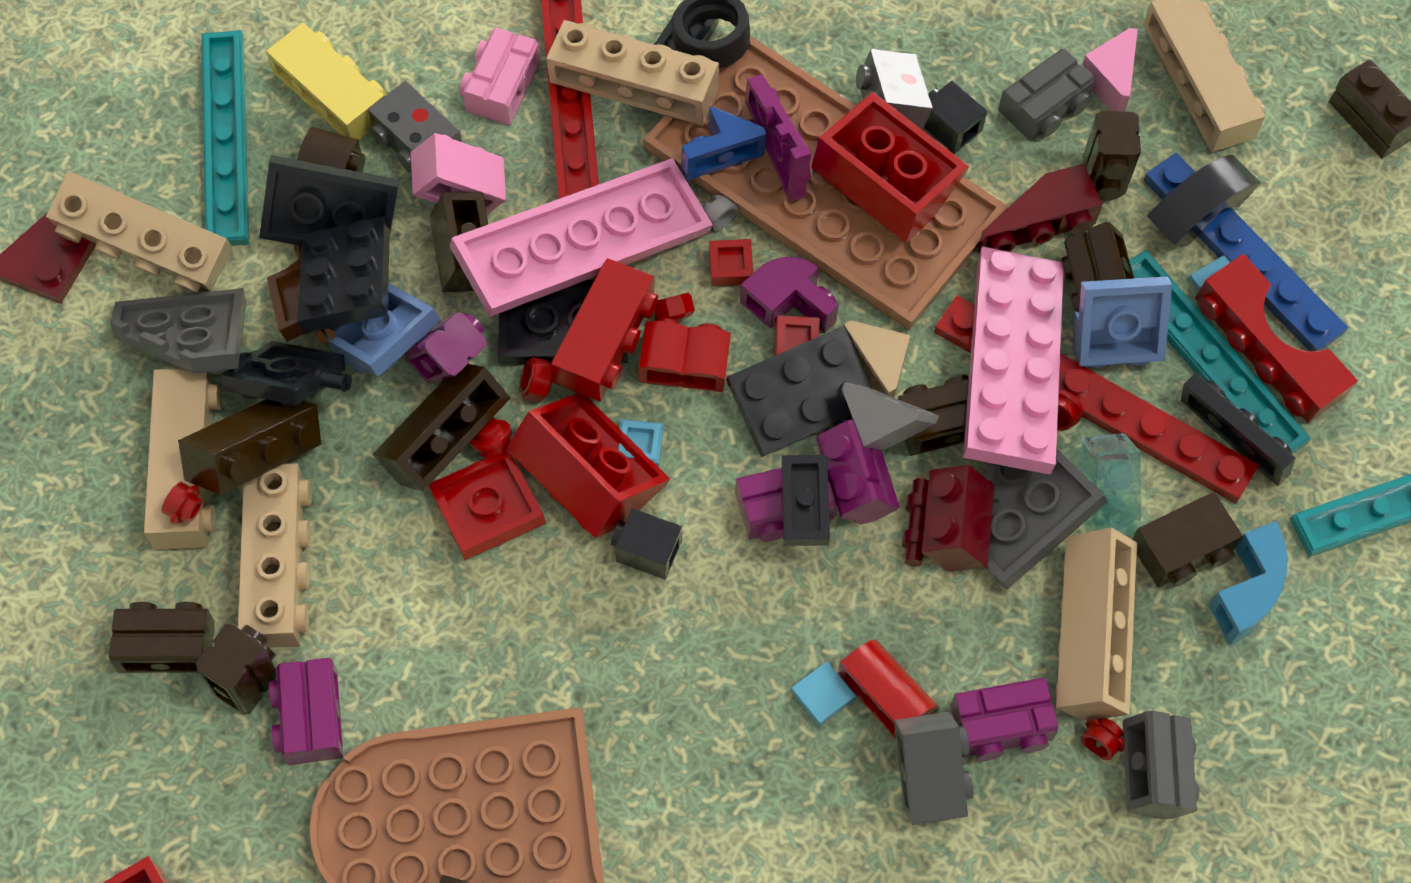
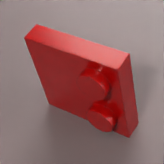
M508 450L500 455L487 457L435 480L429 485L430 492L464 560L546 524L540 506Z

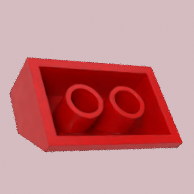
M874 92L870 93L819 137L811 169L905 243L912 239L934 218L969 168L966 163Z
M579 393L528 411L506 448L519 461L520 465L548 490L550 496L558 501L578 521L579 525L595 539L615 530L619 520L626 522L632 508L640 510L670 481V478L587 396ZM619 443L634 458H627L622 452L618 451Z

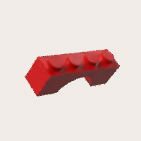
M1243 253L1207 278L1195 296V300L1198 302L1202 313L1208 319L1214 320L1226 333L1231 346L1235 350L1242 352L1255 366L1256 373L1261 380L1271 384L1281 394L1287 409L1293 415L1301 416L1309 424L1346 397L1358 380L1330 349L1320 351L1299 350L1287 345L1273 333L1264 313L1265 297L1272 284Z

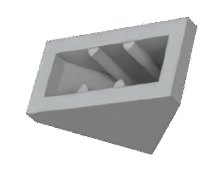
M845 382L842 390L863 447L886 450L935 425L939 417L936 414L865 386Z

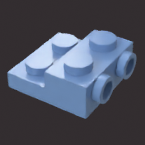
M1168 276L1081 282L1079 312H1075L1072 346L1079 366L1103 368L1108 364L1130 363L1132 365H1146L1149 362L1165 361L1172 283Z
M388 283V315L333 327L336 334L335 338L331 341L327 335L329 342L327 344L332 352L344 354L345 365L360 374L368 371L379 377L386 370L390 369L416 342L426 336L441 319L433 307Z

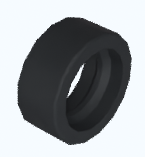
M684 0L673 14L672 30L674 44L678 52L707 57L711 61L718 62L719 68L732 65L743 57L750 45L749 14L744 3L740 0ZM708 19H721L735 26L733 32L715 41H702L688 34L690 28Z

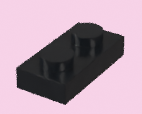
M782 455L783 546H829L827 455Z

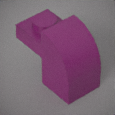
M781 257L763 264L741 284L740 303L770 329L774 326V318L777 315L785 316L791 309L795 308L805 317L820 318L819 329L826 333L836 323L839 307L835 297L828 289L823 286L817 287L819 267L801 258Z

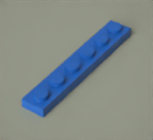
M1176 152L1147 172L1144 181L1163 200L1178 185L1194 174L1195 171ZM1224 208L1198 235L1218 258L1225 255L1232 262L1244 253L1272 284L1265 297L1264 305L1309 351L1323 350L1342 336L1348 329V326L1232 208Z

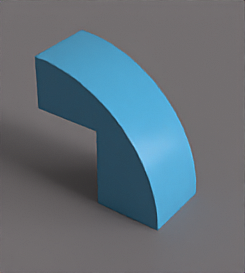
M1277 521L1244 533L1235 550L1251 579L1219 591L1209 605L1230 645L1249 635L1261 623L1276 603L1283 589L1287 574V551Z

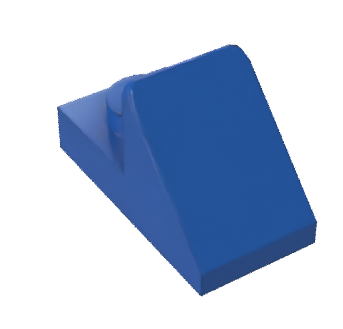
M709 107L708 130L711 136H699L688 144L682 145L681 168L688 181L762 157L765 153V129L760 125L715 107Z

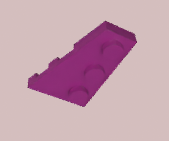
M761 74L747 78L745 103L754 123L765 129V148L788 201L791 202L804 198L807 180L811 179L810 161L812 153L781 105L775 88L770 87L764 75Z

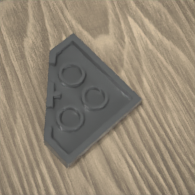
M244 288L115 302L110 324L115 339L189 372L220 374L230 369H238L247 301Z
M1057 448L1056 465L1051 475L986 462L985 478L995 485L988 566L986 569L1006 590L1009 589L1108 502L1105 495Z

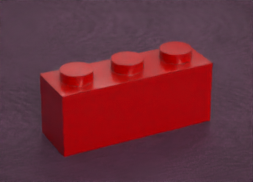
M606 258L551 363L553 383L599 402L602 401L607 389H615L622 374L623 366L620 363L625 353L632 354L641 334V330L638 328L644 317L647 319L651 318L657 306L659 296L654 294V276Z

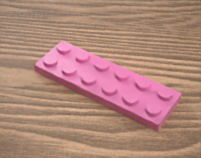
M671 158L452 237L450 248L486 313L491 317L596 277L606 258L627 265L706 235L710 232L713 224L674 159Z
M981 247L977 260L963 458L1051 475L1056 465L1064 272L1062 262Z

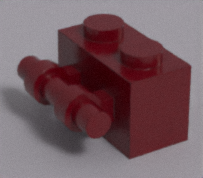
M969 464L930 470L929 480L924 478L914 479L912 493L907 495L906 510L910 514L908 530L903 532L902 547L906 549L904 563L909 566H921L924 554L946 571L953 572L987 568L995 485Z

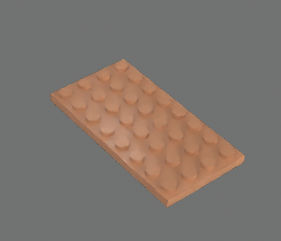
M750 35V45L743 57L732 65L719 68V89L711 107L754 123L745 103L747 78L763 74L770 87L775 88L781 105L812 153L810 161L811 179L807 180L805 197L791 202L788 201L766 148L762 157L691 179V181L712 195H723L731 200L738 207L739 214L910 330L976 251L982 231L998 218L1008 206L963 177L934 218L912 239L905 243L811 169L819 137L856 105ZM665 115L643 139V148L662 161L673 158L684 175L681 168L682 145L688 144L699 136H711L708 130V115L703 126Z

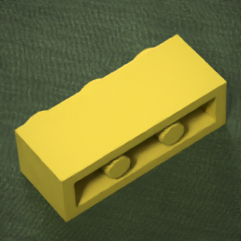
M303 22L266 50L272 72L339 134L359 140L370 131L372 124L368 109L387 94L375 80L368 81L364 78L358 66L347 55L341 57L334 50L330 40L322 32L318 31L315 33Z

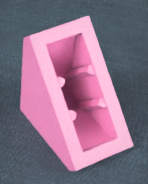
M1129 28L1085 55L1083 66L1095 79L1092 91L1110 111L1126 110L1131 94L1138 29Z

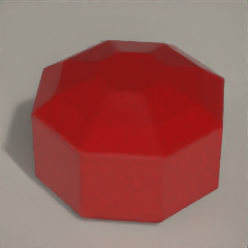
M687 292L658 300L654 311L655 320L670 318L682 321L691 316L695 311L691 294Z
M532 357L524 364L519 384V392L523 399L540 403L549 394L553 383L552 367L548 360Z

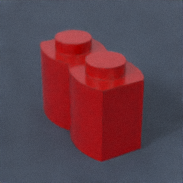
M659 318L656 321L646 322L639 362L638 381L646 384L723 392L731 333L723 330L718 325L710 323L700 324L698 327H686L670 318Z

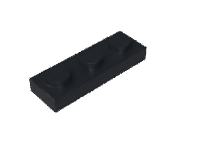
M1195 373L1184 383L1180 401L1242 456L1259 465L1257 469L1277 486L1290 476L1296 457L1292 455V450L1282 439L1276 436L1271 437L1259 427L1257 419L1244 408L1238 409L1226 399L1224 391L1211 380L1205 381Z

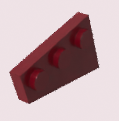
M46 213L0 254V281L62 304L94 250L96 243L81 237L79 243H76L56 234L55 229L57 226L46 217Z

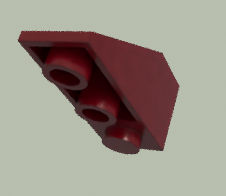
M1085 164L1043 175L982 231L977 250L978 253H980L981 247L1010 252L1017 245L1032 242L1033 245H1041L1053 239L1057 234L1070 231L1071 234L1075 235L1092 228L1097 222L1103 204Z

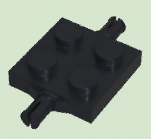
M271 341L258 350L240 353L238 369H230L221 374L223 391L241 394L246 399L261 398L276 401L279 405L286 407L302 404L306 398L319 389L330 388L346 392L351 387L352 378L350 374L343 373L346 370L344 354Z

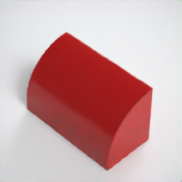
M877 639L870 640L861 645L840 662L838 675L895 739L894 720L931 715L939 708L933 699Z

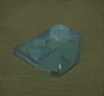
M1125 433L1082 438L1083 474L1105 495L1108 501L1092 515L1095 530L1112 527L1125 536L1134 535L1137 529L1141 527L1140 451Z

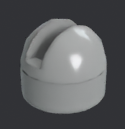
M723 195L711 196L712 203L705 201L703 209L713 224L712 229L715 232H719L734 221L738 214V207Z

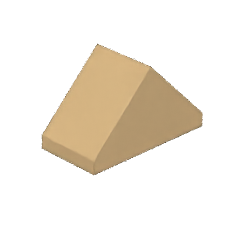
M852 320L845 323L844 327L873 389L895 398L911 335Z

